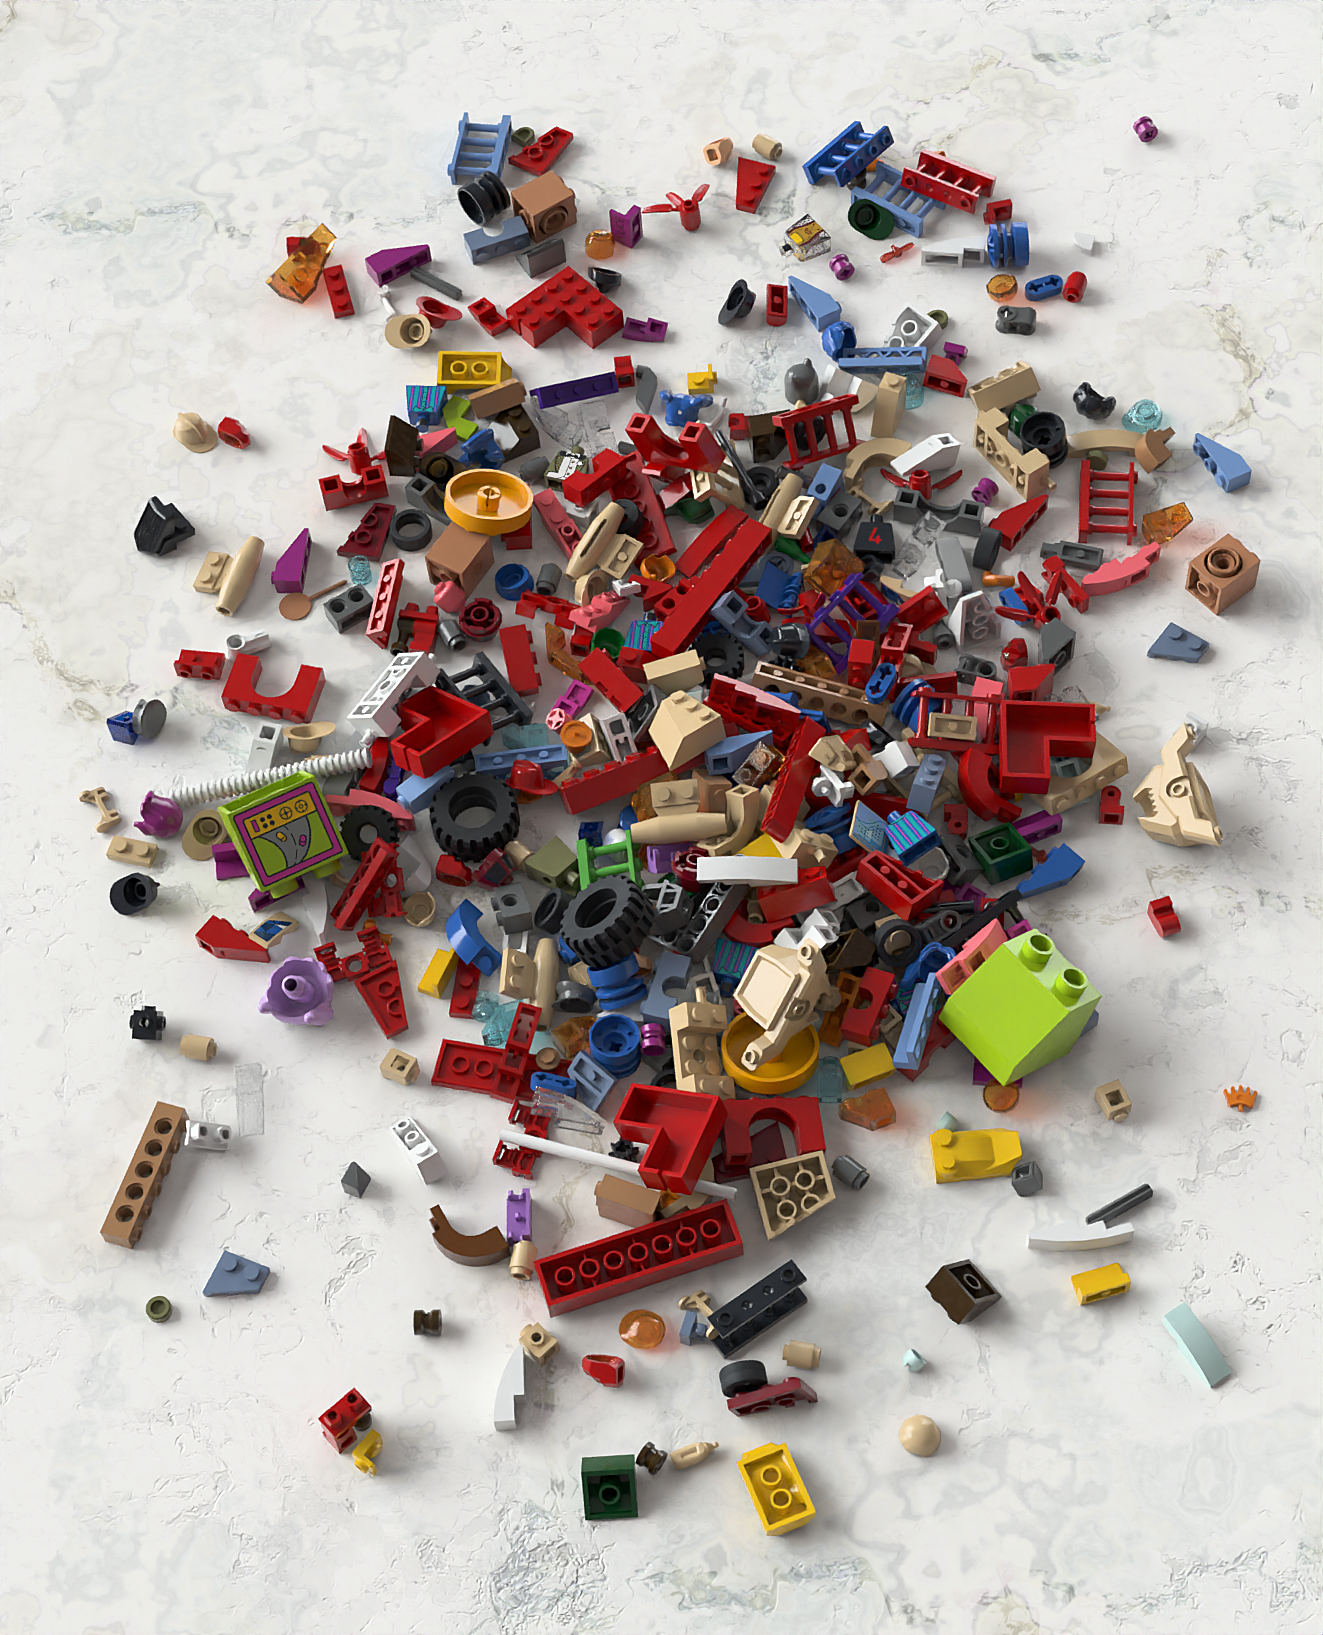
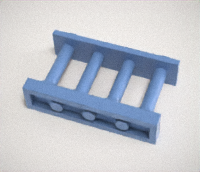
M464 112L463 119L459 120L458 124L459 135L452 163L448 164L447 174L451 176L452 185H456L458 175L480 176L485 171L493 172L501 180L513 130L511 115H503L501 123L493 125L469 123L468 112ZM469 131L497 133L498 137L494 139L468 138ZM465 146L494 147V152H491V154L464 152ZM462 160L491 163V167H487V169L460 166Z
M878 161L876 163V178L865 190L857 186L851 190V205L859 199L871 200L892 214L894 227L919 239L923 234V218L934 206L944 210L946 204L900 186L903 172ZM883 181L892 185L882 198L873 195V192ZM900 190L909 193V196L900 206L890 203L891 199ZM917 198L927 202L916 215L906 211Z

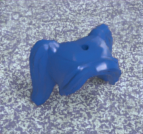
M667 389L659 393L661 400L665 401V422L669 426L684 428L687 421L696 423L699 417V410L709 407L713 403L711 395L703 394L695 398L692 395L682 393L673 395L672 391Z
M484 429L462 444L461 450L465 453L458 459L466 468L474 463H480L481 466L478 469L494 470L500 469L502 462L505 461L499 445L494 440L492 429Z
M938 942L928 944L920 952L916 960L906 966L899 987L907 990L912 987L917 978L927 982L929 973H937L956 956L954 949L942 947ZM945 993L946 1001L951 996V994Z

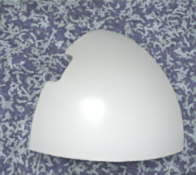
M828 364L821 386V402L848 393L858 395L860 404L852 406V413L863 408L873 399L878 391V386ZM840 410L833 411V414H843Z
M408 835L401 842L400 847L395 849L400 853L396 859L397 867H402L405 891L400 892L401 897H410L417 891L422 892L431 882V869L428 860L418 844ZM394 874L389 875L387 878L389 887H393L396 884Z
M816 908L800 928H783L773 942L777 946L799 950L804 940L810 938L823 951L839 938L836 936L840 930L839 922L831 909Z

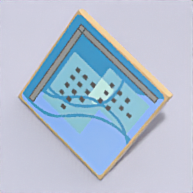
M858 800L855 805L849 837L869 853L878 850L886 854L889 838L884 829L889 824Z

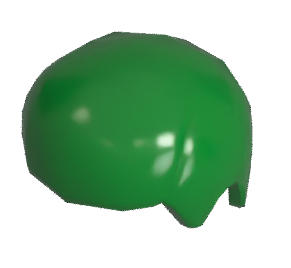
M604 627L595 632L591 641V652L596 647L601 651L605 649L613 657L611 661L614 663L618 660L621 647L625 643V638L618 630Z

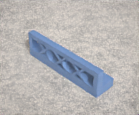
M926 346L844 348L843 358H839L838 367L849 374H885L886 372L925 373L928 349ZM914 353H922V356L911 357ZM873 354H878L880 356L875 358H869ZM893 354H900L902 357H890V356H892ZM849 355H858L860 358H848V357H849Z
M563 743L474 755L476 772H483L485 776L492 774L496 776V780L502 779L503 781L508 779L506 775L511 773L513 762L517 759L531 761L540 765L544 778L553 781L563 772L552 771L553 768L564 766V770L568 768L567 751Z
M929 973L926 984L916 983L892 1061L895 1068L918 1070L941 994L940 984L935 973Z

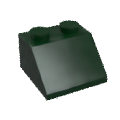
M1010 822L968 837V843L973 855L984 868L981 874L991 886L1033 870L1032 847Z
M635 1454L583 1457L581 1478L585 1521L638 1517Z

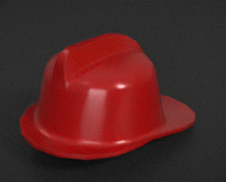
M421 296L416 299V305L419 308L418 314L424 315L429 320L432 328H441L447 321H455L462 318V313L458 309L446 305L435 298Z
M515 760L511 770V777L505 781L508 787L517 788L535 795H552L558 791V786L554 782L544 778L540 765L527 760Z

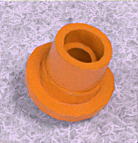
M578 720L570 721L562 727L560 738L569 752L578 754L591 742L592 731L584 722Z

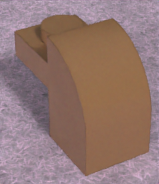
M1171 427L1164 431L1159 429L1156 432L1150 428L1136 443L1135 456L1147 474L1161 467L1172 456V453L1165 446L1175 434Z
M856 744L851 752L857 766L851 770L853 773L848 780L862 796H866L875 791L887 778L888 773L881 760L876 761L862 744Z

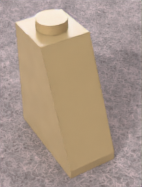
M889 372L885 373L878 387L870 436L875 438H893L905 412L906 377Z
M695 649L643 665L648 687L653 683L667 696L680 690L688 692L704 681L702 671L706 670L703 657L698 658Z

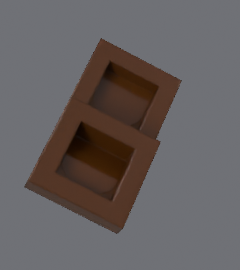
M857 620L856 639L875 641L873 668H876L881 655V645L879 644L881 622L879 620Z

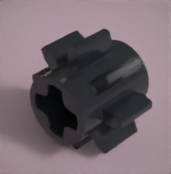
M620 1137L619 1141L610 1144L612 1151L608 1153L609 1156L637 1163L635 1155L640 1154L639 1147H633V1142L622 1140Z

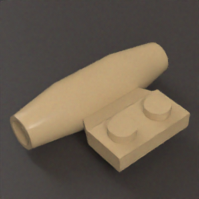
M789 473L772 494L759 520L760 523L772 528V543L761 557L768 554L781 534L785 538L801 539L819 504L815 497L799 496L803 480L795 474Z
M610 502L591 523L575 548L564 575L570 581L576 583L581 576L588 574L596 564L606 575L615 580H623L644 545L626 534H616L625 514V510L620 505Z
M250 536L234 559L227 553L208 552L193 587L195 591L215 594V592L220 591L216 610L220 614L232 616L245 598L260 565L265 545L263 540Z
M698 779L650 784L652 805L659 817L631 824L633 843L663 845L699 841L727 833L725 814L697 812L700 805Z
M550 938L539 940L533 960L528 957V954L508 947L503 950L499 993L519 1001L528 999L530 1005L542 1008L536 1032L549 1031L555 1013L552 1004L558 999L556 984L559 982L560 976L557 941Z

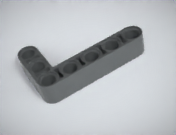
M715 882L684 931L678 928L665 935H648L647 937L659 947L671 953L691 957L693 964L700 963L714 945L751 886L749 883L725 885L723 882Z

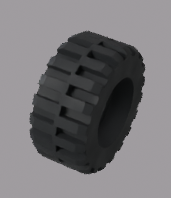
M476 772L474 775L464 773L462 777L458 778L455 776L450 779V783L447 784L445 782L440 786V792H435L433 802L430 803L429 816L434 838L443 852H448V855L455 856L456 858L459 857L462 862L467 863L468 860H473V863H481L480 860L485 859L495 848L499 847L504 851L506 844L514 841L513 838L518 836L520 816L517 800L511 787H507V783L502 779L496 780V776L492 774L485 776L483 772ZM484 807L495 812L494 817L487 824L477 828H466L455 823L458 815L469 808Z
M608 875V878L602 877L597 882L587 885L585 890H581L577 897L571 900L568 904L569 908L563 913L560 931L563 941L584 964L599 968L602 966L608 967L612 963L623 961L622 958L629 957L635 948H639L642 945L643 939L647 938L650 933L649 928L654 923L653 904L631 878L622 875Z

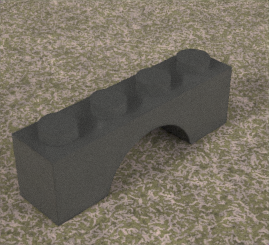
M417 473L405 486L408 503L449 526L452 520L446 514L444 508L445 496L438 489L435 482Z
M899 487L894 501L893 520L979 536L984 520L985 503L963 499L954 506H939L925 499L920 491Z

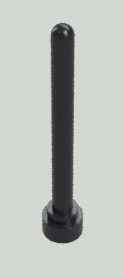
M721 429L716 430L715 435L751 495L750 504L755 511L765 509L769 502L765 493L757 490Z

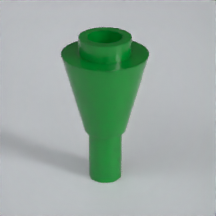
M780 535L776 540L775 546L777 547L775 551L798 559L803 564L812 563L813 559L802 552V549L794 539L785 538L783 535Z

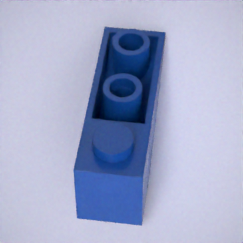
M1065 843L1059 848L1053 847L1046 856L1048 860L1044 864L1039 862L1031 871L1032 876L1028 881L1023 879L1015 888L1023 896L1020 900L1067 885L1083 868L1085 860Z

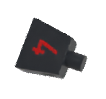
M874 514L870 517V522L860 523L853 547V563H856L863 556L871 554L880 559L883 564H895L896 548L892 524L883 522V516Z

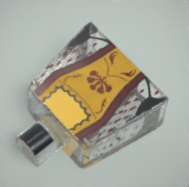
M806 214L785 231V245L779 248L783 258L794 255L800 262H805L830 252L831 237L809 214Z

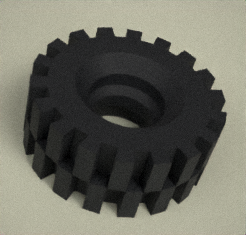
M716 631V635L707 632V637L700 635L698 636V642L695 640L692 642V647H689L688 651L695 649L698 658L703 657L706 670L702 671L704 681L699 683V686L703 687L706 684L707 689L710 690L715 673L735 680L738 677H742L745 667L744 650H742L741 643L737 642L736 637L733 636L730 639L729 633L725 632L723 636L721 631ZM712 658L725 660V663L720 666H712L707 662Z
M360 805L358 808L354 807L351 809L352 812L350 814H345L344 818L346 819L344 822L341 821L339 825L342 827L339 832L348 850V855L353 860L362 862L361 853L368 852L373 842L365 843L361 839L360 832L364 826H374L377 830V837H380L388 844H396L400 841V837H398L400 828L396 825L398 823L396 818H393L389 811L379 806Z

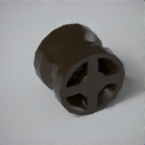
M648 1442L641 1449L635 1463L639 1467H646L648 1473L655 1475L662 1468L668 1454L664 1450H657L655 1444Z

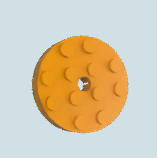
M473 469L457 474L447 483L444 501L446 514L452 521L468 532L497 536L498 534L518 530L531 517L532 491L523 480L510 473L494 469Z
M746 1011L735 1017L728 1024V1029L724 1030L721 1039L722 1064L727 1075L733 1077L734 1082L750 1092L780 1095L797 1089L814 1075L819 1063V1037L812 1024L790 1037L780 1054L752 1071L742 1064L741 1058L748 1045L763 1036L766 1029L751 1018Z

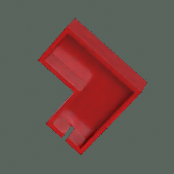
M569 265L506 309L510 328L519 336L522 335V338L534 349L565 327L592 349H595L624 328L623 310Z
M431 685L395 706L398 717L401 719V729L406 732L392 740L390 746L396 766L411 771L423 779H427L443 767L450 765L455 759L468 753L469 750L478 744L483 743L494 734L489 711Z
M1001 700L998 716L1001 793L1047 794L1050 783V756L1093 758L1096 746L1095 704Z
M631 1083L613 1124L622 1140L649 1144L637 1170L646 1188L667 1191L669 1187L673 1193L692 1195L728 1116V1112L720 1096Z

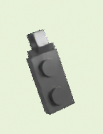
M1060 540V543L1054 544L1043 542L1040 557L1048 559L1057 555L1065 565L1097 571L1101 566L1104 550L1102 548Z

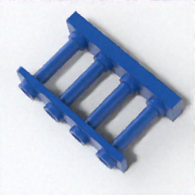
M854 121L802 167L810 184H815L823 176L827 175L835 177L838 187H844L894 143L888 126H883L875 134L864 132L860 121Z

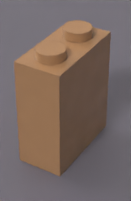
M514 377L467 396L474 415L479 420L526 402L524 396L527 395L524 384L521 381L518 382Z
M708 769L693 770L692 779H698L700 805L697 812L726 815L727 799L725 792L732 789V783L721 774L710 776Z
M605 1174L602 1182L598 1181L596 1184L594 1195L596 1196L599 1216L633 1228L661 1220L660 1211L664 1209L662 1193Z

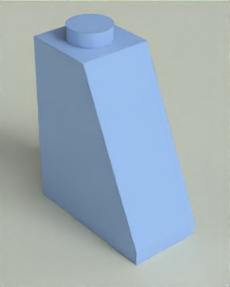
M449 765L445 766L427 779L413 774L396 788L398 794L397 802L404 810L408 808L413 814L429 808L430 803L433 802L435 792H440V786L445 782L447 784L450 783V779L455 777L453 769Z

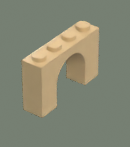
M1096 731V746L1093 758H1080L1090 766L1086 772L1069 778L1058 777L1050 773L1048 793L1028 795L1051 816L1061 813L1129 773L1127 756Z

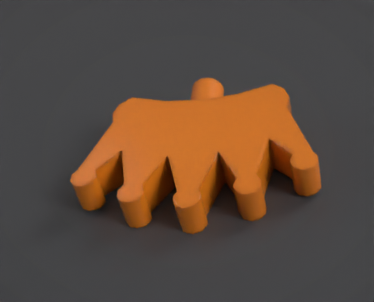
M1239 1085L1238 1093L1235 1091V1087L1232 1086L1230 1095L1227 1092L1228 1090L1224 1089L1223 1093L1229 1108L1238 1107L1239 1112H1243V1107L1253 1108L1257 1091H1254L1251 1096L1250 1087L1246 1088L1244 1094L1242 1085Z

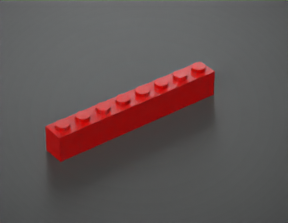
M749 518L745 524L739 526L737 534L733 539L727 541L721 554L715 556L709 569H705L702 572L697 584L690 587L688 595L684 600L678 602L672 615L665 618L660 630L653 633L650 639L652 654L664 659L684 653L713 617L709 611L722 595L735 590L772 543V528L752 518Z

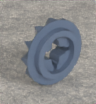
M781 552L768 553L759 563L761 573H763L766 562L771 563L775 567L780 566L781 570L790 576L794 571L792 558Z

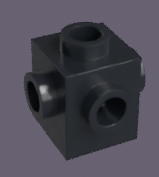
M143 1005L141 1010H134L129 1021L130 1029H132V1039L162 1040V1031L166 1028V1017L163 1016V1011H156V1006Z

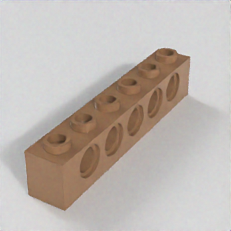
M758 661L751 686L761 688L767 692L795 693L799 699V708L824 712L826 718H834L847 724L859 726L867 718H870L883 727L890 699H885L880 704H872L867 700L865 690Z
M157 1101L100 1230L105 1242L133 1249L135 1243L141 1239L143 1224L151 1216L153 1201L161 1193L163 1178L170 1172L171 1160L173 1155L177 1154L180 1149V1139L183 1132H187L186 1121L190 1119L185 1108ZM171 1129L169 1133L162 1134L165 1130ZM156 1151H162L159 1155L152 1156ZM152 1172L149 1177L143 1178L146 1173ZM143 1194L140 1199L133 1200L136 1195ZM133 1216L130 1221L123 1222L125 1218Z

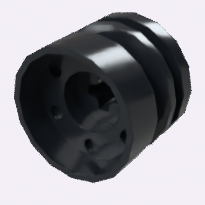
M491 171L483 172L474 179V182H468L459 188L457 192L458 200L464 212L475 224L480 226L491 220L494 214H500L502 210L509 208L511 204L509 193L503 182Z
M1044 411L1034 413L1024 420L1020 428L1023 454L1025 455L1037 448L1048 457L1050 462L1049 469L1061 465L1067 458L1069 451L1064 421L1059 415Z

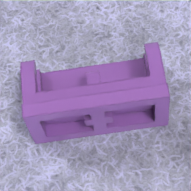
M693 842L647 846L648 872L656 874L672 872L671 862L676 852L679 850L681 853L688 851L689 847L697 846H693Z
M523 1188L521 1195H515L513 1190L508 1191L507 1244L509 1247H513L514 1244L519 1243L521 1240L532 1242V1197L530 1188Z

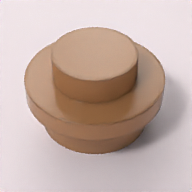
M543 1048L536 1055V1064L544 1071H552L560 1063V1055L554 1048Z

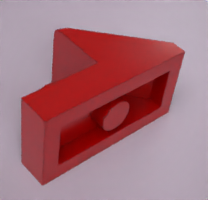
M631 574L628 580L630 584H632V581L640 584L641 592L634 593L633 595L639 598L644 597V612L653 610L654 605L673 588V585Z

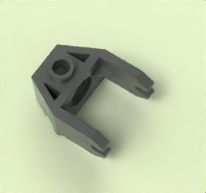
M664 880L663 883L646 884L642 887V891L646 893L650 900L658 901L654 911V923L649 928V935H665L689 924L695 903L682 887L671 884L668 880Z

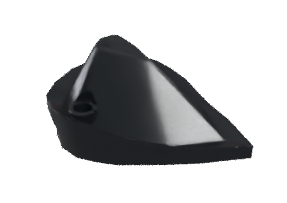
M592 265L588 266V276L595 282L600 292L607 293L613 286L621 285V273Z
M867 554L856 562L849 575L852 573L856 575L861 572L864 576L860 581L875 583L880 580L884 564L875 556Z
M867 718L859 726L860 728L867 729L871 749L883 748L888 743L897 741L870 718Z

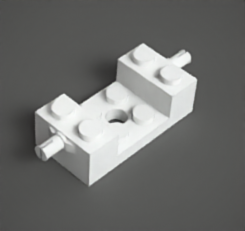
M425 652L399 653L346 719L362 735L363 738L359 741L362 747L367 748L376 737H389L395 733L401 719L391 707L398 702V697L403 691L408 688H425L434 684L436 676L440 673V670L434 664L437 661V657L431 653L427 656Z

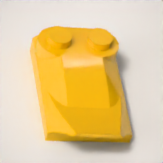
M439 351L437 386H446L447 394H453L458 389H484L512 378V368L503 359L502 352Z
M994 1128L951 1132L947 1129H940L933 1134H929L936 1184L1011 1176L1014 1166L1022 1159L1018 1131Z
M770 1442L742 1454L741 1460L736 1463L767 1536L782 1535L806 1525L816 1517L814 1506L786 1443L776 1445Z

